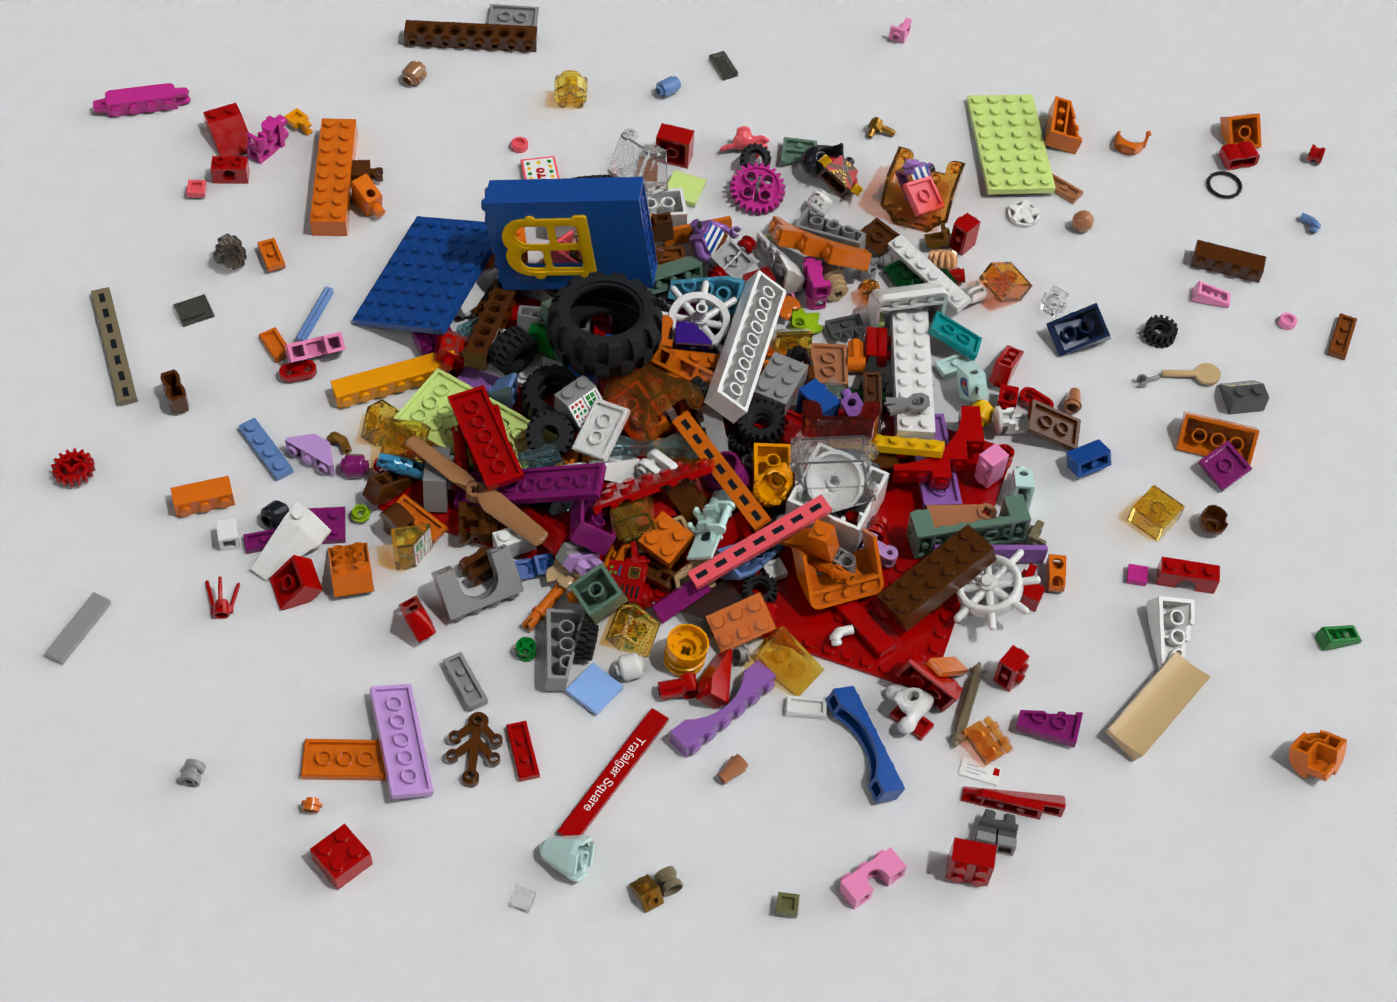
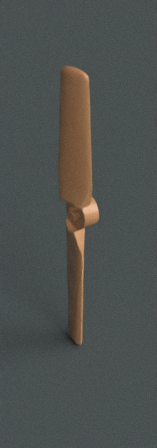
M414 436L407 439L405 444L452 483L466 490L465 496L468 501L478 503L485 512L534 546H539L546 540L548 532L504 495L493 489L487 491V488L485 489L483 484L475 482V479L467 471L419 437Z

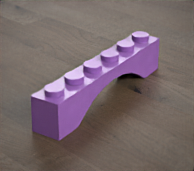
M757 660L744 671L740 690L726 707L707 717L684 720L670 732L669 742L686 758L691 754H696L706 741L710 742L714 739L719 730L726 729L735 717H740L744 714L748 706L755 705L765 692L769 693L775 686L776 675L760 660Z

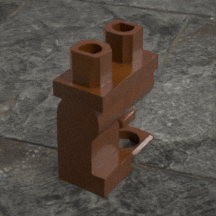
M459 501L458 542L465 545L473 541L474 537L477 538L479 543L492 542L493 544L492 533L508 527L498 525L499 521L485 512L480 505H467V502ZM463 527H471V529L467 531Z

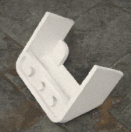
M933 282L875 289L869 295L866 316L870 327L878 328L880 312L931 306L933 313L939 311L945 314L948 294L945 288Z

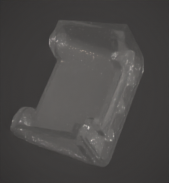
M625 129L620 135L609 164L608 175H613V177H644L647 196L668 191L667 151L658 145L644 148L635 142V139L638 138V132L634 129Z

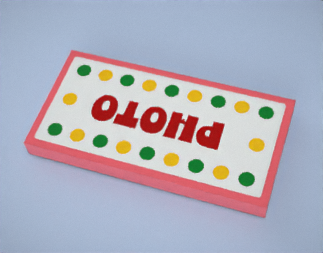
M555 156L520 160L524 179H560Z

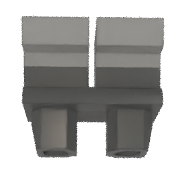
M985 809L977 826L975 841L997 845L996 853L1013 856L1017 845L1016 837L1019 825L1016 824L1015 815L1004 814L1003 821L995 819L996 812L994 810Z

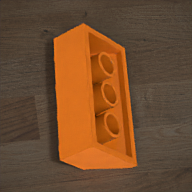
M1184 411L1176 449L1207 456L1223 443L1229 441L1247 463L1251 465L1260 430L1256 427Z

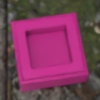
M1128 564L1126 583L1146 586L1148 567Z

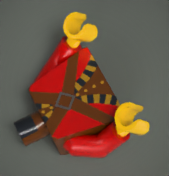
M825 154L818 160L824 169L817 176L840 197L844 196L849 190L858 197L864 190L858 184L856 177L858 170L853 166L855 163L853 158L847 157L845 159L841 155L835 158L828 157Z

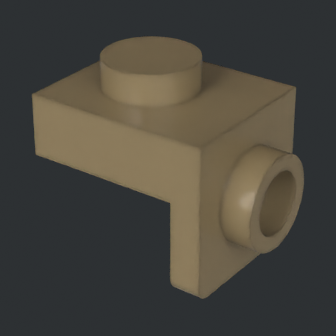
M1037 520L1034 526L1030 525L1025 545H1046L1047 541L1039 538L1044 522Z

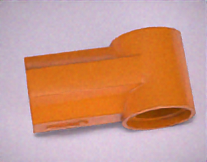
M853 338L851 341H848L847 345L848 372L862 373L866 367L864 343L860 339Z

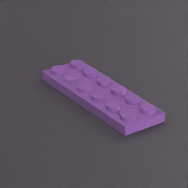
M934 414L936 431L934 439L945 441L946 447L950 441L944 414ZM913 456L914 462L928 458L923 456ZM951 471L952 479L949 489L930 488L929 482L919 483L923 509H926V505H962L956 471Z

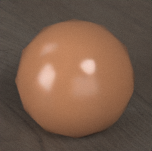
M1086 210L1077 212L1072 219L1073 227L1080 232L1090 230L1094 223L1093 215Z

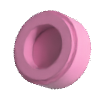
M1283 313L1278 319V325L1284 330L1294 329L1297 323V318L1291 313Z

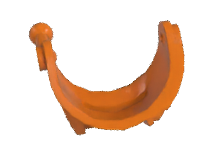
M1117 131L1114 147L1123 154H1138L1142 151L1143 147H1146L1151 131L1146 132L1145 140L1141 143L1130 142L1121 136V131Z

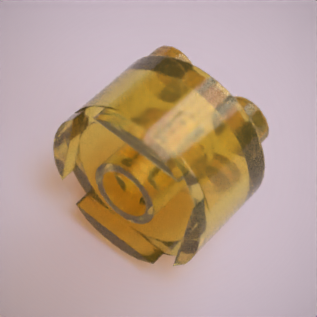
M563 71L554 80V100L557 102V106L560 108H565L566 106L582 108L587 101V77L585 76L584 78L578 71Z

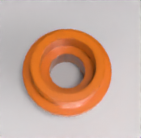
M306 797V800L301 801V805H303L302 810L306 812L319 813L320 808L323 806L319 799L315 797Z

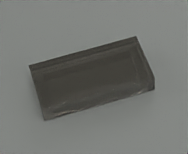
M725 51L709 55L710 62L723 81L738 76V71Z

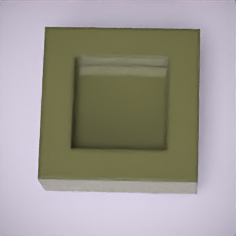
M778 892L775 915L797 918L800 895Z

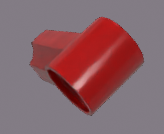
M684 673L678 679L658 682L660 699L666 700L683 697L684 699L696 698L698 682L695 673Z

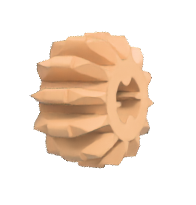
M938 249L929 252L928 259L938 269H954L957 267L958 257L957 252L954 250Z

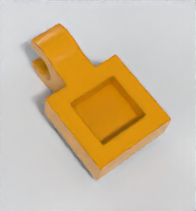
M298 108L284 116L287 119V123L294 129L300 127L306 135L313 133V130L309 128L312 124L309 122L308 116Z

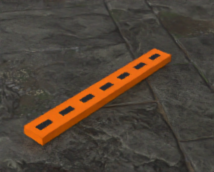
M685 411L675 418L672 423L700 459L714 460L715 468L711 474L755 532L772 521L691 414Z

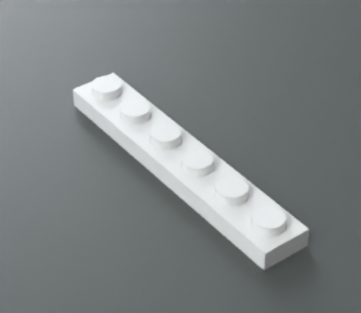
M900 234L888 243V249L925 283L933 282L946 289L948 294L947 303L956 312H959L971 303V298L903 235Z

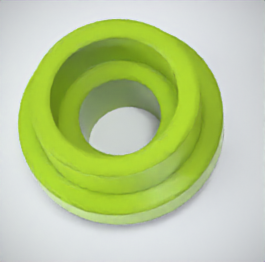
M356 505L351 511V518L356 523H364L370 518V510L365 505Z

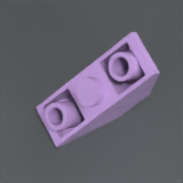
M315 433L286 438L287 452L291 456L302 459L305 464L316 467L323 474H328L331 477L335 475L329 441Z

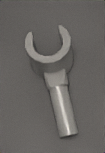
M1140 374L1137 376L1136 382L1143 381L1140 383V387L1145 388L1147 383L1160 379V375L1147 377L1145 374Z

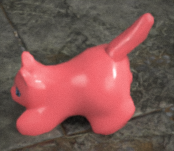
M741 126L737 129L732 144L722 146L720 151L743 150L748 144L754 143L758 145L761 143L763 147L766 146L768 149L766 143L769 142V139L763 135L753 136L749 127Z

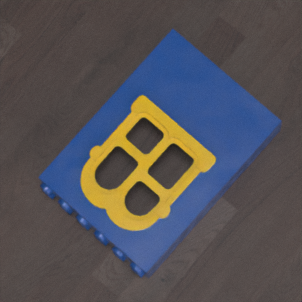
M644 177L489 180L488 187L485 188V198L481 201L482 211H485V225H488L489 228L488 238L492 241L491 251L492 254H495V268L499 271L498 281L502 284L503 290L566 288L570 280L578 276L585 278L588 277L589 273L600 271L604 275H612V272L625 274L627 279L632 280L635 278L644 283L646 288L654 287L658 262ZM522 227H546L549 243H523L517 239L516 231ZM555 227H576L579 242L558 243ZM557 250H579L583 263H552L550 252ZM527 251H541L545 263H523L521 255Z

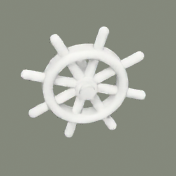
M707 280L702 282L701 292H691L684 295L681 294L676 286H671L670 291L677 300L673 303L669 312L661 311L663 315H668L673 319V331L669 339L674 341L676 321L695 323L712 340V349L716 348L721 354L723 349L721 343L726 338L731 326L728 308L737 303V298L732 297L723 303L719 298L708 293L709 282ZM698 303L696 305V310H694L690 304ZM707 305L711 306V307L714 308V309H712V310H710L709 312H707V310H708V306H707ZM681 308H684L689 316L677 313ZM719 314L722 322L710 319ZM708 327L721 330L718 334L714 335Z
M1018 549L1009 559L996 555L997 560L984 570V575L981 576L979 574L973 579L978 583L966 584L955 593L963 607L954 616L955 622H960L968 613H971L978 617L988 618V628L994 631L996 629V617L1009 612L1013 608L1024 615L1029 613V608L1019 602L1023 594L1024 585L1038 584L1041 579L1039 576L1022 578L1021 572L1016 566V563L1024 555L1022 549ZM992 567H999L1000 569L992 575ZM1007 572L1013 577V579L1000 580ZM1013 587V590L1009 595L1000 588ZM978 591L971 599H968L964 593ZM983 597L986 598L987 605L977 604Z

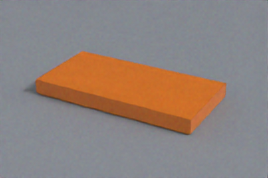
M305 739L301 779L386 781L379 740Z

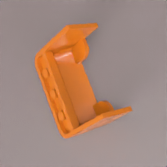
M865 528L862 529L864 548L858 549L853 553L856 558L855 581L851 585H847L840 580H833L827 574L817 576L814 566L808 564L806 554L797 547L792 548L797 578L808 603L813 608L818 610L875 595L882 591L884 580L876 535Z

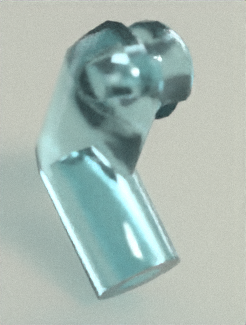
M478 316L459 325L456 329L457 333L467 336L472 331L474 324L478 323Z

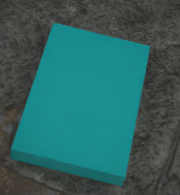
M936 311L928 333L974 361L978 355L982 337L943 313Z

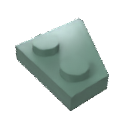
M784 137L780 166L800 162L803 152L808 147L817 145V141Z

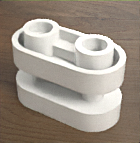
M652 449L647 454V459L642 458L637 463V472L640 476L646 473L656 474L665 468L675 469L678 465L659 450Z

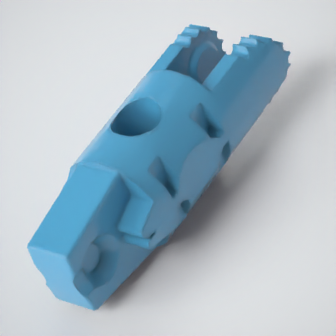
M379 454L376 466L393 473L423 480L424 463L397 455Z

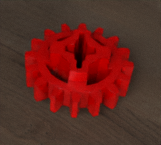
M76 448L73 449V452H69L67 449L64 455L59 453L60 458H54L55 464L51 465L52 474L56 478L57 483L62 482L64 487L70 484L71 488L76 483L78 486H81L82 481L87 483V477H93L92 472L96 471L94 459L91 458L90 453L85 454L83 449L77 452Z

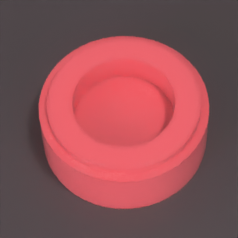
M515 137L511 141V149L516 153L526 152L528 150L527 139Z

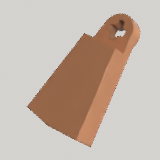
M989 503L926 505V509L930 511L935 528L943 525H957L962 522H976L980 519H994L997 514L996 508ZM987 511V513H990V515L987 516L986 513L983 512Z

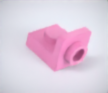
M905 18L903 24L900 23L899 27L892 25L890 27L889 39L904 44L910 33L912 19Z

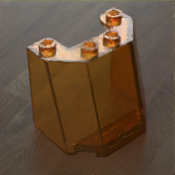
M899 146L886 175L880 206L883 210L887 211L893 224L928 233L933 228L939 226L940 223L944 222L945 224L948 222L962 179L965 163L951 161L948 163L945 173L937 171L931 173L945 207L916 217L909 201L905 200L895 174L896 170L902 168L906 159H914V154L910 149Z
M650 362L641 369L635 367L633 373L627 376L610 375V378L605 381L606 388L602 396L604 401L622 406L631 411L619 436L646 442L652 441L661 432V425L657 415L678 401L687 402L688 406L695 410L706 405L704 403L705 397L699 386Z

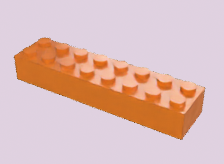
M322 118L310 215L312 236H348L353 181L352 166L353 160L356 158L358 138L356 119Z

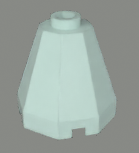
M587 835L549 837L541 843L540 854L545 862L568 879L579 882L588 873L584 872L586 865L591 867L595 844L590 842L593 839Z

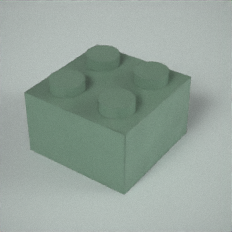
M600 563L569 585L595 623L629 601L603 563Z

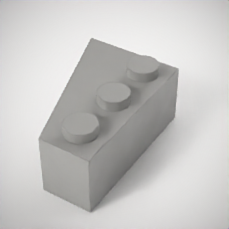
M707 404L697 405V424L719 452L729 451V442L725 433L722 415Z
M433 447L454 462V455H451L450 447ZM426 461L423 475L424 509L427 512H447L449 489H451L452 482Z

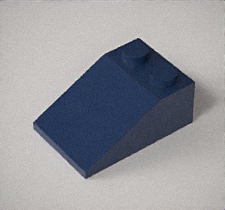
M1097 303L1046 323L1059 357L1093 347L1111 339Z

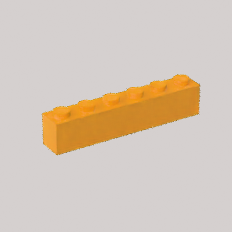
M434 352L330 381L332 393L338 409L350 407L358 403L421 387L437 368L441 369V363L435 361Z

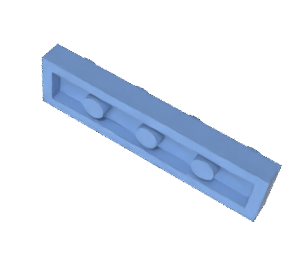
M255 417L238 425L241 434L276 481L294 473L292 466Z

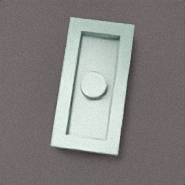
M957 353L936 361L935 368L942 378L946 379L957 374V364L973 360L961 353Z

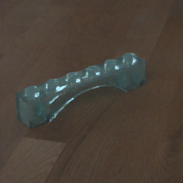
M679 431L667 438L653 441L633 440L619 435L610 454L611 456L629 455L630 457H639L640 455L647 456L652 449H657L671 459L677 457H686L687 459L699 458Z

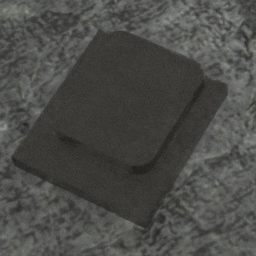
M205 294L173 304L183 327L215 317Z

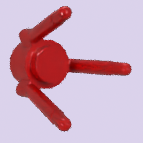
M219 576L218 599L214 603L209 581L206 580L205 584L211 606V614L217 619L228 618L230 614L234 613V604L239 592L240 583L236 584L229 604L228 600L223 598L222 577Z

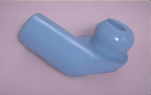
M1302 213L1299 220L1311 225L1309 231L1317 233L1321 229V224L1314 217Z

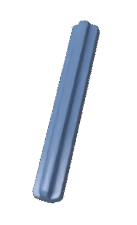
M326 286L296 336L297 342L308 339L334 294L333 288Z

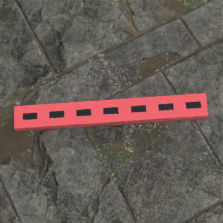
M819 495L724 550L712 559L688 571L687 575L697 590L811 525L816 519L819 520L830 514L832 508L824 497Z

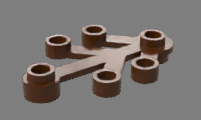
M482 712L471 714L466 726L459 731L453 730L449 733V742L457 745L461 742V738L473 731L472 738L457 749H449L446 752L447 761L455 763L459 757L470 750L468 769L462 775L463 784L468 788L476 787L479 784V773L476 771L479 751L487 758L490 766H498L500 764V755L497 752H492L480 738L482 732L490 740V744L494 748L502 746L503 738L500 734H495L488 726L489 719ZM458 736V739H452V737ZM494 739L500 740L497 743L493 742ZM451 754L456 755L454 758L449 757ZM492 757H496V758H497L496 761H491L490 759H491ZM474 775L473 778H468L467 776Z

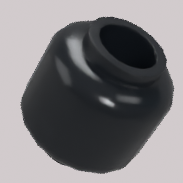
M272 501L262 508L261 522L268 528L276 529L284 516L289 512V507L281 501Z

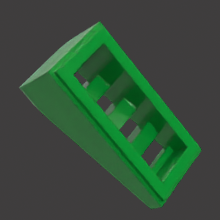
M1354 625L1321 627L1315 634V638L1323 651L1362 642Z

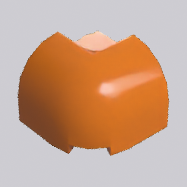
M1320 730V733L1307 734L1304 732L1290 746L1289 762L1292 768L1303 778L1307 779L1309 775H1312L1326 782L1332 774L1336 775L1343 762L1347 739Z

